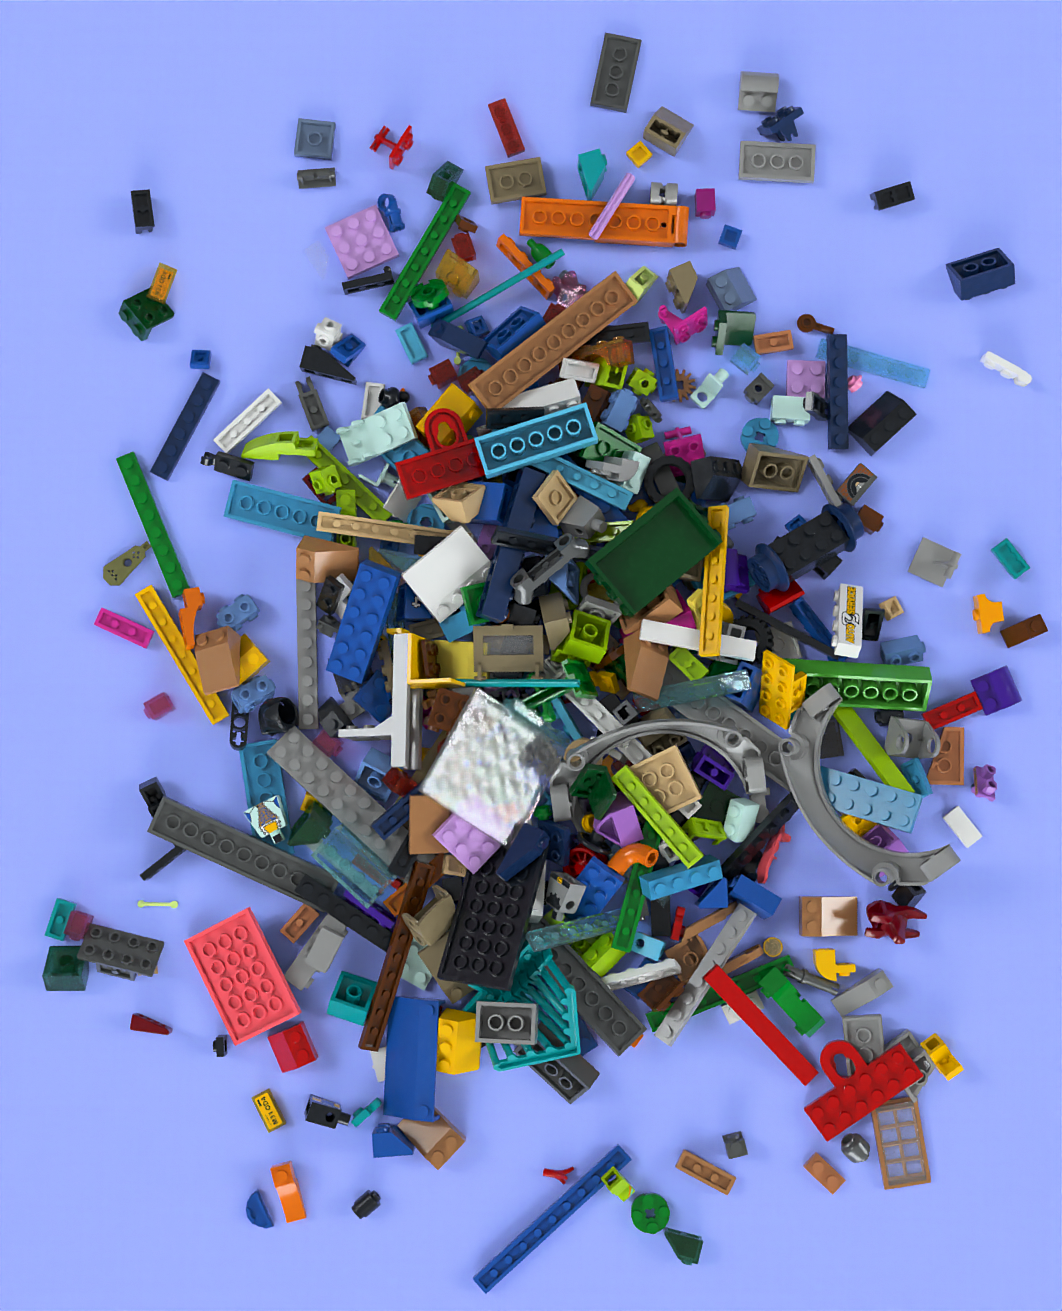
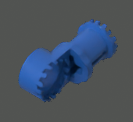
M383 193L379 196L377 203L379 209L384 211L385 217L388 218L390 232L395 233L398 230H404L405 224L402 222L401 209L398 208L395 196ZM388 198L389 204H388V206L386 207V206H385V205H386L385 201H386V199Z

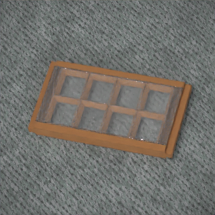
M909 1097L888 1100L871 1112L884 1190L931 1183L918 1101L913 1103Z

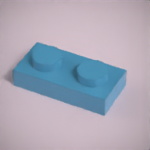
M919 757L900 765L903 775L914 789V793L922 795L923 798L933 794Z

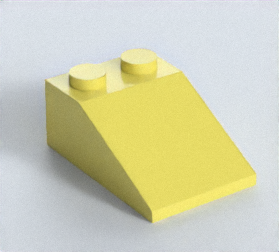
M434 640L439 652L436 655L437 663L441 667L439 678L474 679V676H477V672H474L473 641L454 640L449 643L448 640ZM483 642L484 655H491V642ZM482 672V676L490 679V672Z

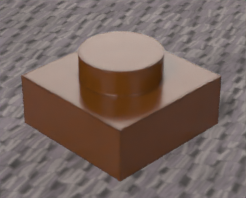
M457 214L454 220L459 226L458 229L465 233L469 231L475 233L478 228L474 221Z

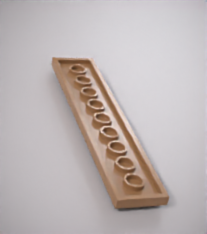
M614 271L470 382L468 386L485 409L504 407L563 361V358L568 357L638 302L618 273Z

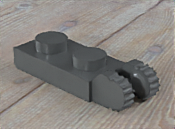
M309 376L306 378V382L311 391L304 393L301 383L296 381L295 384L299 392L300 402L313 432L330 424L318 392L314 388Z

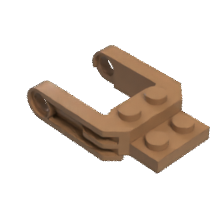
M737 901L729 903L728 908H720L685 927L681 942L664 950L667 958L675 959L681 966L682 973L677 974L680 981L683 980L686 984L688 983L708 952L706 945L698 934L732 914L738 906ZM757 944L728 959L722 970L729 974L764 954L760 944Z

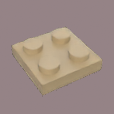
M558 470L551 471L532 497L552 525H558L578 499Z

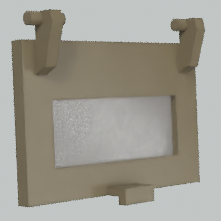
M501 624L473 626L474 672H477L474 680H486V676H482V672H535V676H531V679H543V676H539V672H544L543 625Z

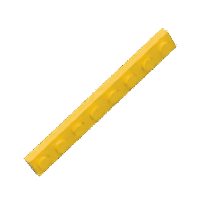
M727 505L708 507V524L712 529H716L720 533L723 542L705 556L699 655L701 657L720 656L729 507Z
M149 585L136 593V598L212 725L230 716L217 693L204 694L196 657L192 650H185L183 635L153 585Z

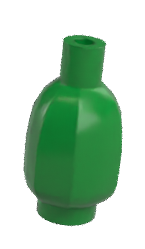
M532 238L527 241V245L531 248V255L536 262L552 254L545 245L536 243ZM556 261L545 266L546 269H550Z

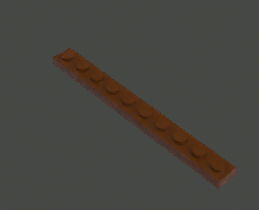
M420 861L414 862L358 1044L360 1049L375 1052L379 1050L413 940V935L401 915L407 913L414 917L422 910L435 869L433 864Z

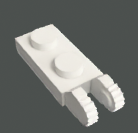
M987 351L980 359V362L984 363L983 365L986 368L1001 372L1000 375L1004 378H1012L1014 384L1019 385V387H1025L1032 381L1030 373L1028 374L1022 368L990 351Z

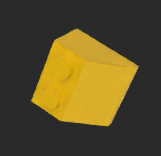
M245 633L241 636L240 684L243 685L248 683L271 662Z

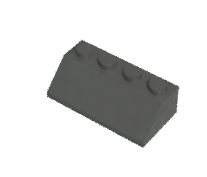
M542 1022L538 1024V1029L550 1041L551 1045L555 1047L564 1046ZM538 1040L536 1045H531L532 1049L536 1052L545 1050ZM521 1045L517 1046L513 1051L517 1056L526 1054ZM580 1054L529 1065L533 1071L570 1105L588 1091L600 1075L594 1066L587 1062Z

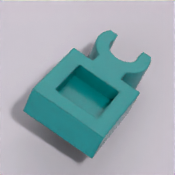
M376 1097L364 1109L359 1107L352 1114L354 1118L351 1120V1123L355 1127L360 1125L382 1105L381 1100Z

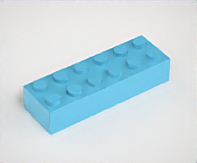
M586 402L474 438L487 479L598 444V437Z

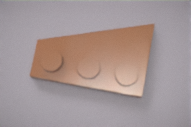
M943 727L940 735L941 745L939 754L932 758L926 777L930 785H964V727Z

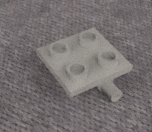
M923 537L907 572L939 587H943L946 579H951L955 569H958V562L962 554Z

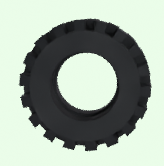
M743 615L740 616V619L735 618L732 624L746 627L745 631L754 630L760 636L759 644L756 647L755 660L752 662L738 659V662L743 661L751 665L755 663L760 664L763 660V651L769 650L772 652L771 648L772 646L774 647V637L771 629L757 616L748 615V617H745Z

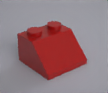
M794 580L785 592H781L776 588L770 592L758 589L759 593L755 597L764 613L769 615L799 599L805 592Z
M304 1021L267 1037L282 1073L309 1064L319 1057Z

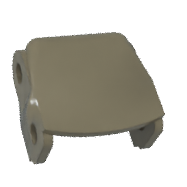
M438 885L432 886L436 897L414 917L407 913L401 915L414 939L422 946H432L451 928L455 914V904L451 895Z

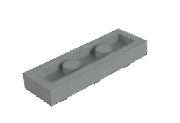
M815 454L810 456L807 465L828 503L836 507L841 505L843 499L834 490L831 476L829 474L826 475L824 472L822 460L817 458Z

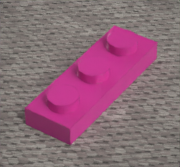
M102 607L93 624L146 649L155 631Z

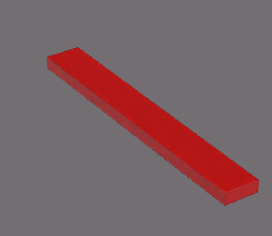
M717 963L703 976V979L804 1086L819 1073Z

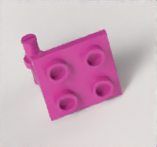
M665 305L659 307L658 317L660 322L666 324L672 332L676 345L680 342H686L691 335L696 332H702L708 325L707 308L705 306L684 320L669 312Z
M690 426L680 429L676 427L675 430L664 432L666 440L677 438L663 442L665 456L674 455L675 457H681L690 466V461L705 458L701 434L683 438L684 435L692 434ZM669 466L674 477L684 475L677 467Z

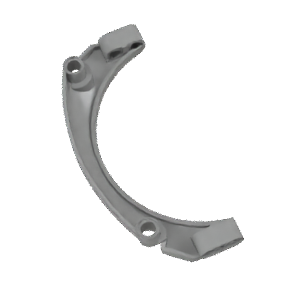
M828 683L806 699L802 706L796 710L788 731L791 737L781 740L778 746L787 782L801 813L814 833L833 854L856 873L876 886L883 887L895 880L900 886H924L934 881L961 861L950 844L924 852H898L885 849L870 843L852 831L831 805L822 781L820 751L826 726L832 714L841 703L842 697L834 686ZM788 742H791L793 745L791 752L787 749ZM880 872L886 874V882L880 879Z
M655 719L611 730L587 741L577 748L570 749L566 754V760L560 761L549 778V789L554 822L574 819L577 796H571L569 789L585 764H596L605 754L618 745L637 737L651 734H676L687 736L709 745L725 757L733 766L743 783L746 794L767 791L761 751L745 734L741 735L736 727L702 720ZM730 734H737V737L728 739ZM574 756H578L581 758L580 760L575 762L570 761L571 758Z

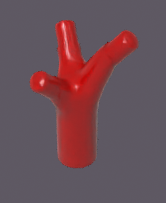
M572 1166L565 1170L544 1168L543 1176L558 1179L564 1185L566 1183L565 1180L568 1179L565 1175L573 1171L574 1167Z

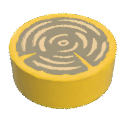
M775 937L765 939L762 946L765 954L770 957L780 955L783 949L781 941Z

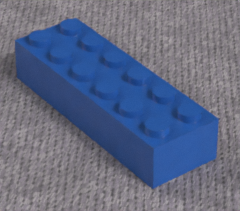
M368 559L360 563L326 671L360 684L368 678L401 579V572Z

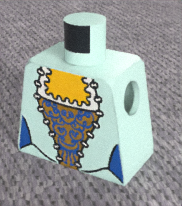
M279 795L243 812L261 838L270 835L274 844L285 840L281 828L287 826L288 822Z

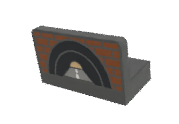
M859 463L838 487L836 492L845 499L843 503L852 507L877 479V476L865 465Z

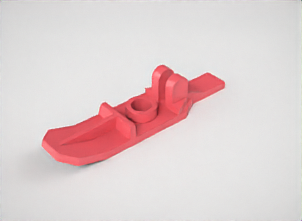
M785 824L767 842L757 868V881L760 884L766 883L769 867L773 860H777L774 854L779 849V841H791V836L785 833Z

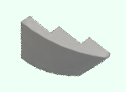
M906 1029L884 1046L886 1052L900 1042L924 1074L922 1078L904 1089L912 1102L915 1103L918 1100L919 1092L923 1086L925 1087L928 1076L932 1074L936 1065L926 1050L918 1044L910 1030Z

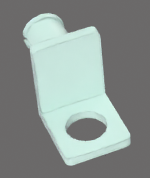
M720 368L714 376L709 373L702 384L691 394L690 399L701 409H705L723 387L722 383L729 377V373L723 368ZM704 393L707 396V401H700L697 398V394Z
M389 463L385 464L376 482L361 474L357 476L375 487H378L383 482L394 488L396 484L393 481L397 483L399 480L396 476L388 473Z

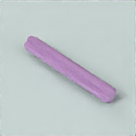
M631 173L625 174L591 228L589 236L594 240L599 238L633 184L635 176Z

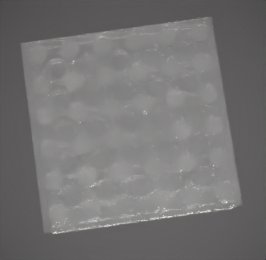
M474 688L418 790L509 850L524 822L528 823L549 783L550 776L559 764L566 748L481 689Z

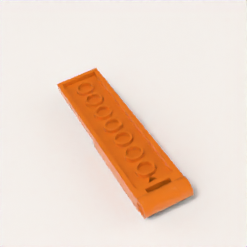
M522 197L519 236L594 240L589 236V232L608 202ZM620 203L601 235L594 243L686 247L689 207Z

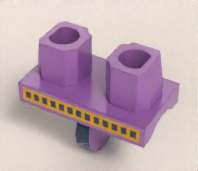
M985 764L983 767L975 766L973 768L974 783L971 785V792L975 794V797H983L991 802L995 800V791L998 788L994 780V775L996 774L994 766Z

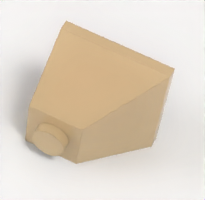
M464 482L443 489L432 497V502L451 521L466 524L478 515L486 488L485 485Z

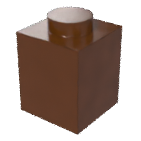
M865 504L857 513L863 523L865 532L872 535L875 531H880L884 524L882 522L884 518L882 514Z

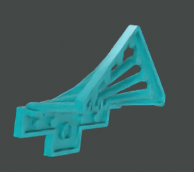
M532 934L523 943L511 991L468 984V986L479 992L461 1011L476 1014L477 1001L533 1003L523 993L525 992L539 1003L544 1011L563 1030L562 1032L539 1009L538 1019L564 1046L555 1047L551 1045L550 1041L538 1029L537 1040L545 1050L536 1052L532 1049L531 1045L520 1044L526 1054L517 1056L513 1053L509 1044L500 1043L507 1058L499 1060L494 1043H485L493 1069L498 1072L571 1057L581 1053L575 988L568 982L553 961L550 945ZM544 966L549 967V969L552 971L556 979L563 987L564 992L561 990V988L558 986V984L555 982V980L552 978V976L549 974V972L546 970ZM538 975H541V976L543 977V979L546 981V983L549 985V987L552 989V991L555 993V995H554V994L550 991V989L544 984V982L538 977ZM531 984L537 986V988L543 993V995L549 1000V1002L555 1007V1009L561 1014V1016L536 991V989Z

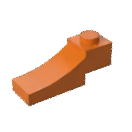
M199 587L184 589L182 593L185 608L179 610L178 616L185 650H191L195 646L196 612L201 610L203 604H205L204 593H200Z
M292 1161L272 1165L270 1171L283 1207L286 1222L290 1223L305 1219L307 1215Z

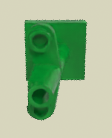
M566 659L561 662L566 674L564 679H580V687H534L537 693L518 702L515 706L517 713L523 715L542 706L544 721L552 723L556 721V715L551 704L552 700L571 691L574 692L576 698L594 699L598 697V692L584 661ZM535 672L530 673L527 679H531V676H535Z

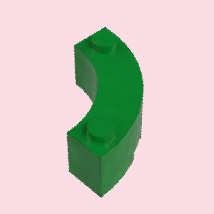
M776 967L758 982L762 986L760 991L767 999L771 997L796 1024L794 1028L801 1036L806 1034L810 1038L826 1023L823 1017L805 998L799 999L801 994Z

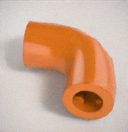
M629 844L619 849L610 859L607 866L623 876L634 863H641L648 868L654 866L658 860L659 853L656 849L645 844Z

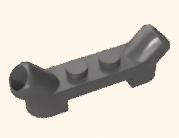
M570 533L559 537L553 542L557 547L553 552L528 572L522 568L511 578L510 585L515 589L514 599L522 605L530 604L534 589L546 582L556 571L562 569L572 558H586L590 551L588 542L585 539H575Z

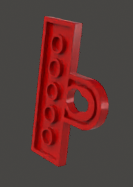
M446 408L434 410L425 420L424 434L430 452L395 463L406 500L486 476L474 438L468 440L458 414ZM441 422L447 423L449 428L454 431L455 442L450 446H444L438 441V425Z
M842 1039L832 1040L823 1047L820 1054V1064L822 1070L835 1087L805 1106L804 1111L828 1142L915 1083L924 1074L900 1042L867 1064L853 1044ZM836 1054H843L846 1058L853 1061L855 1071L852 1075L842 1076L837 1072L834 1061Z

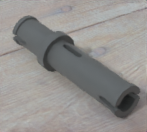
M790 964L785 965L784 968L791 971L783 970L785 977L787 976L797 980L798 983L815 987L833 996L837 995L838 991L833 990L832 987L839 990L840 986L838 983L813 975L804 968L799 969Z

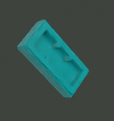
M1005 538L991 549V552L1013 580L1030 569V566L1008 538Z

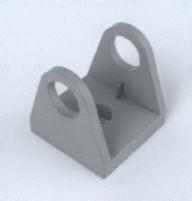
M890 716L884 751L888 756L927 759L935 758L939 754L940 738L929 722ZM934 739L935 749L931 752V742Z

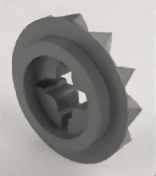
M642 397L639 400L641 406L655 422L660 423L663 420L661 412L648 398Z

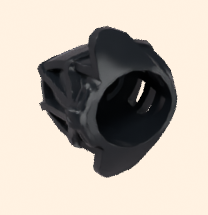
M277 697L267 700L260 706L258 721L262 735L274 736L283 732L286 733L294 726H299L298 710L289 698Z

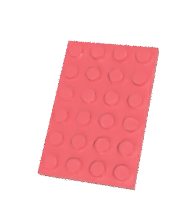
M250 907L184 940L235 1046L302 1013Z

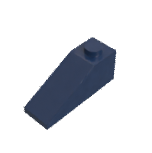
M438 318L428 332V335L440 346L478 360L488 345L486 341Z
M524 822L496 874L502 880L508 881L542 854L549 844L550 837L543 830Z

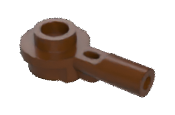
M803 314L797 320L798 329L804 333L817 330L833 334L835 329L817 323L810 314Z

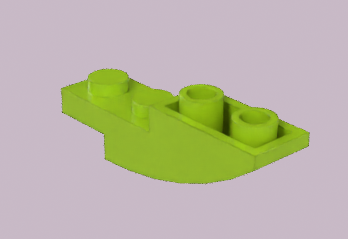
M299 431L270 433L247 442L242 451L241 458L279 460L281 454L315 456L319 440L318 438L299 437Z
M336 489V506L341 507V515L357 517L356 489ZM336 533V543L357 547V536Z

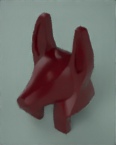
M883 900L874 901L866 907V914L872 928L867 927L864 935L876 939L888 936L895 944H904L905 939L916 938L920 935L919 931L907 928V920L913 918L926 919L927 914L911 906H896Z

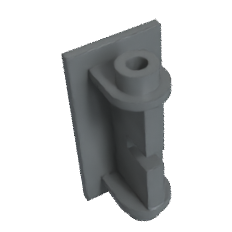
M335 167L298 170L297 181L299 189L336 186Z
M324 614L318 620L319 623L316 629L331 638L334 632L338 633L341 622L337 621L333 616Z

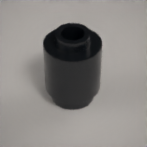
M877 709V712H874V720L880 727L889 726L890 716L904 718L903 710Z
M367 1190L354 1202L351 1208L359 1219L367 1218L381 1205V1197L375 1190Z

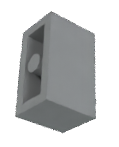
M323 926L321 929L318 928L313 936L315 940L313 946H309L304 954L306 958L304 963L323 973L328 972L345 936L326 926Z

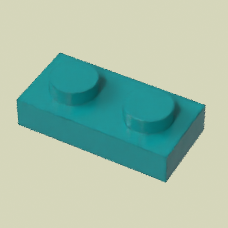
M57 898L44 935L65 941L77 903Z

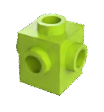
M635 366L626 381L632 387L631 391L639 396H642V394L648 396L657 387V379L653 377L655 373L647 368L641 370Z
M638 413L630 416L629 424L625 430L627 439L637 444L655 437L649 415L641 416Z
M334 464L309 472L316 494L324 493L325 496L331 495L336 492V488L342 486Z

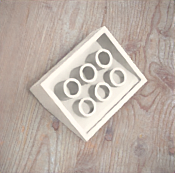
M460 525L403 572L401 576L429 613L441 623L464 604L460 590L461 587L486 582L491 561Z

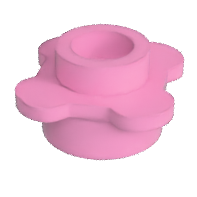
M852 375L848 378V389L851 393L857 391L862 386V375Z

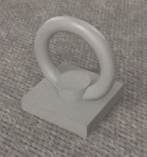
M590 572L581 581L580 595L582 601L576 607V610L610 620L612 625L622 614L619 609L620 605L616 600L610 603L588 595V584L594 580V574Z

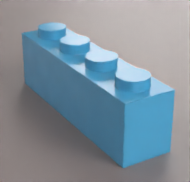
M710 854L703 856L689 869L684 863H679L639 876L642 894L650 900L723 878L720 860Z

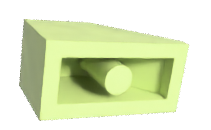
M642 266L628 279L626 286L639 302L659 276L646 266Z

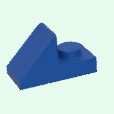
M351 333L332 346L330 353L346 367H349L365 348L366 344Z

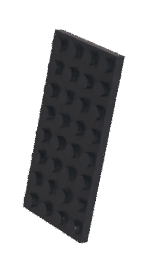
M512 834L475 874L467 869L438 970V979L511 991L549 850L550 840L547 848L543 850L539 857L508 881L502 880L496 872L518 834Z

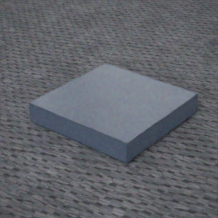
M298 118L294 156L332 161L336 123Z

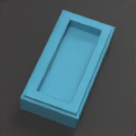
M412 322L395 330L411 365L429 357Z

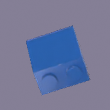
M380 1123L372 1132L373 1158L414 1154L416 1147L395 1125L390 1126V1123Z

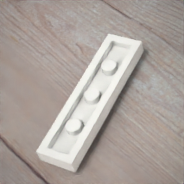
M268 388L213 441L225 453L229 454L276 410L282 402Z
M668 958L659 963L645 964L640 968H629L625 972L610 973L602 977L601 980L611 991L682 972L678 962L675 959Z

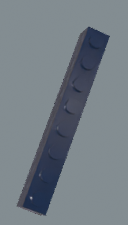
M527 467L518 470L502 523L503 527L530 531V528L535 523V510L539 508L532 497L544 482L546 474ZM496 545L476 616L495 623L503 622L507 618L509 609H507L508 603L514 595L510 580L518 572L519 565L523 563L525 557L524 550Z

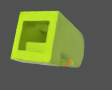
M614 1166L601 1177L608 1190L618 1196L623 1202L635 1192L629 1181ZM616 1174V1178L614 1180L608 1181L610 1176Z

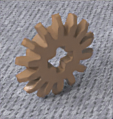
M675 369L677 382H683V389H678L680 403L682 402V397L689 400L687 394L691 395L693 393L691 389H696V386L691 385V383L695 382V379L689 380L692 374L689 373L685 376L686 370L683 369L682 374H679V370Z

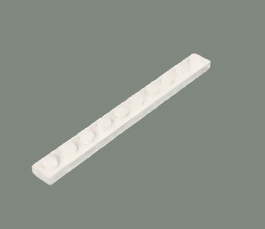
M564 669L553 679H564L566 677ZM573 691L564 694L603 734L623 727L596 698H576ZM636 739L617 746L633 764L652 756ZM695 801L678 810L689 819L702 805Z

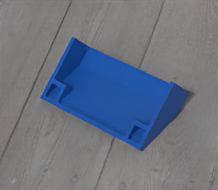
M395 996L387 1023L383 1115L434 1122L440 1119V1115L434 1114L439 1007L441 1004L446 1003V999Z

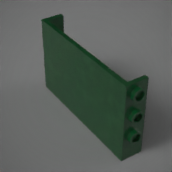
M678 487L591 556L585 563L594 574L593 578L597 584L605 587L608 597L612 601L616 600L620 605V611L630 618L723 542L720 533L710 527L708 519L703 514H699L695 509L696 505L691 499H687Z

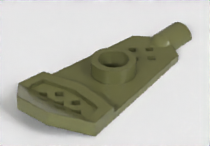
M147 541L141 546L135 545L103 567V579L110 586H120L146 557L145 552L152 546ZM131 560V565L125 566V561Z

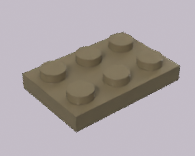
M540 157L485 166L491 205L522 200V197L547 195Z

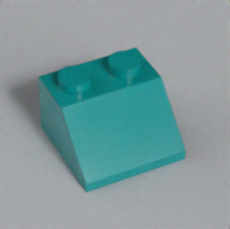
M600 148L578 154L577 169L587 201H592L604 180V173L607 172V159L605 154H601Z
M341 971L331 995L326 1014L364 1026L377 982Z

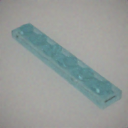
M821 338L815 358L827 361L826 339ZM847 345L848 367L923 389L926 387L931 369Z
M744 669L663 686L657 701L637 693L633 694V699L637 710L644 712L751 690V682L747 670Z
M621 908L529 931L526 933L525 938L532 950L538 952L614 932Z

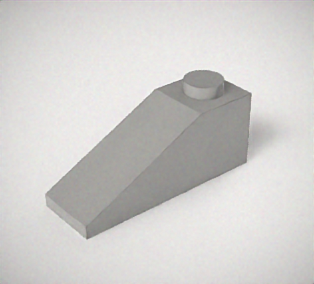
M878 968L830 1001L842 1017L878 998L894 986L884 971Z

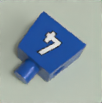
M407 583L398 586L396 622H422L432 619L433 616Z

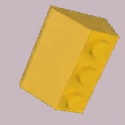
M451 383L418 422L416 428L425 437L424 423L428 415L434 410L446 408L458 414L467 433L483 412L469 396L455 384ZM441 422L438 425V441L444 446H450L455 442L454 431L449 428L447 423Z
M446 1008L441 1014L438 1024L436 1071L456 1075L480 1068L482 1042H475V1013Z

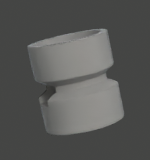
M651 182L649 204L676 206L678 183H667L663 186L661 182Z

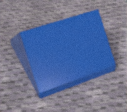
M448 296L438 303V307L433 310H429L428 307L415 308L412 301L408 302L420 329L433 324L437 318L442 319L454 311Z
M723 877L714 881L694 904L700 909L728 908L727 879Z

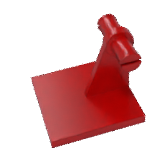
M383 125L379 134L374 136L375 140L369 147L374 152L377 151L380 144H384L392 149L389 155V168L392 170L395 166L401 164L404 158L402 156L405 150L409 151L413 145L412 126L408 125L397 144L385 138L390 129Z

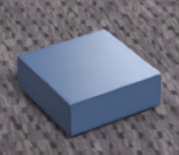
M328 425L316 437L319 443L329 452L341 441L340 436Z

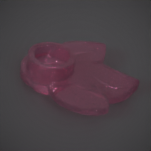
M573 270L567 272L562 279L554 276L552 279L555 287L553 293L557 296L556 301L562 308L569 307L586 292L587 286L578 284L577 275ZM567 295V300L563 301V297Z

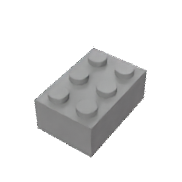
M477 1001L475 1042L536 1045L539 1003Z

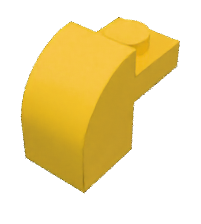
M812 949L814 967L826 979L837 981L836 973H839V976H851L850 972H856V966L852 962L836 963L835 949Z
M936 1033L920 1043L921 1047L926 1050L936 1065L935 1068L948 1081L964 1070Z

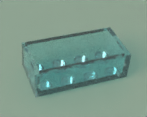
M343 824L335 827L311 855L367 909L373 906L385 893L384 891L397 879V876L391 875L387 871L388 866Z

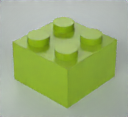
M575 609L571 615L570 633L564 639L562 653L599 664L607 651L611 621Z

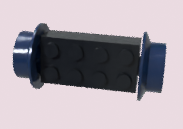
M842 503L836 507L833 504H826L822 507L820 515L769 545L764 543L757 544L755 555L747 560L749 573L757 586L764 592H770L775 588L785 592L789 589L792 581L839 553L854 551L857 545L856 540L864 534L863 523L857 512L850 505Z

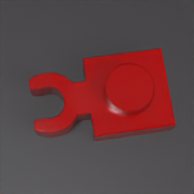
M677 906L671 936L669 937L672 940L679 941V937H683L685 926L682 925L685 907Z

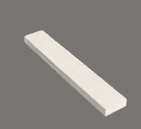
M643 619L641 621L639 639L699 651L700 630ZM721 634L720 655L753 662L755 660L757 641Z

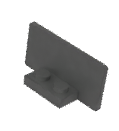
M91 923L77 958L96 963V969L99 973L135 981L137 974L153 977L164 948V942Z

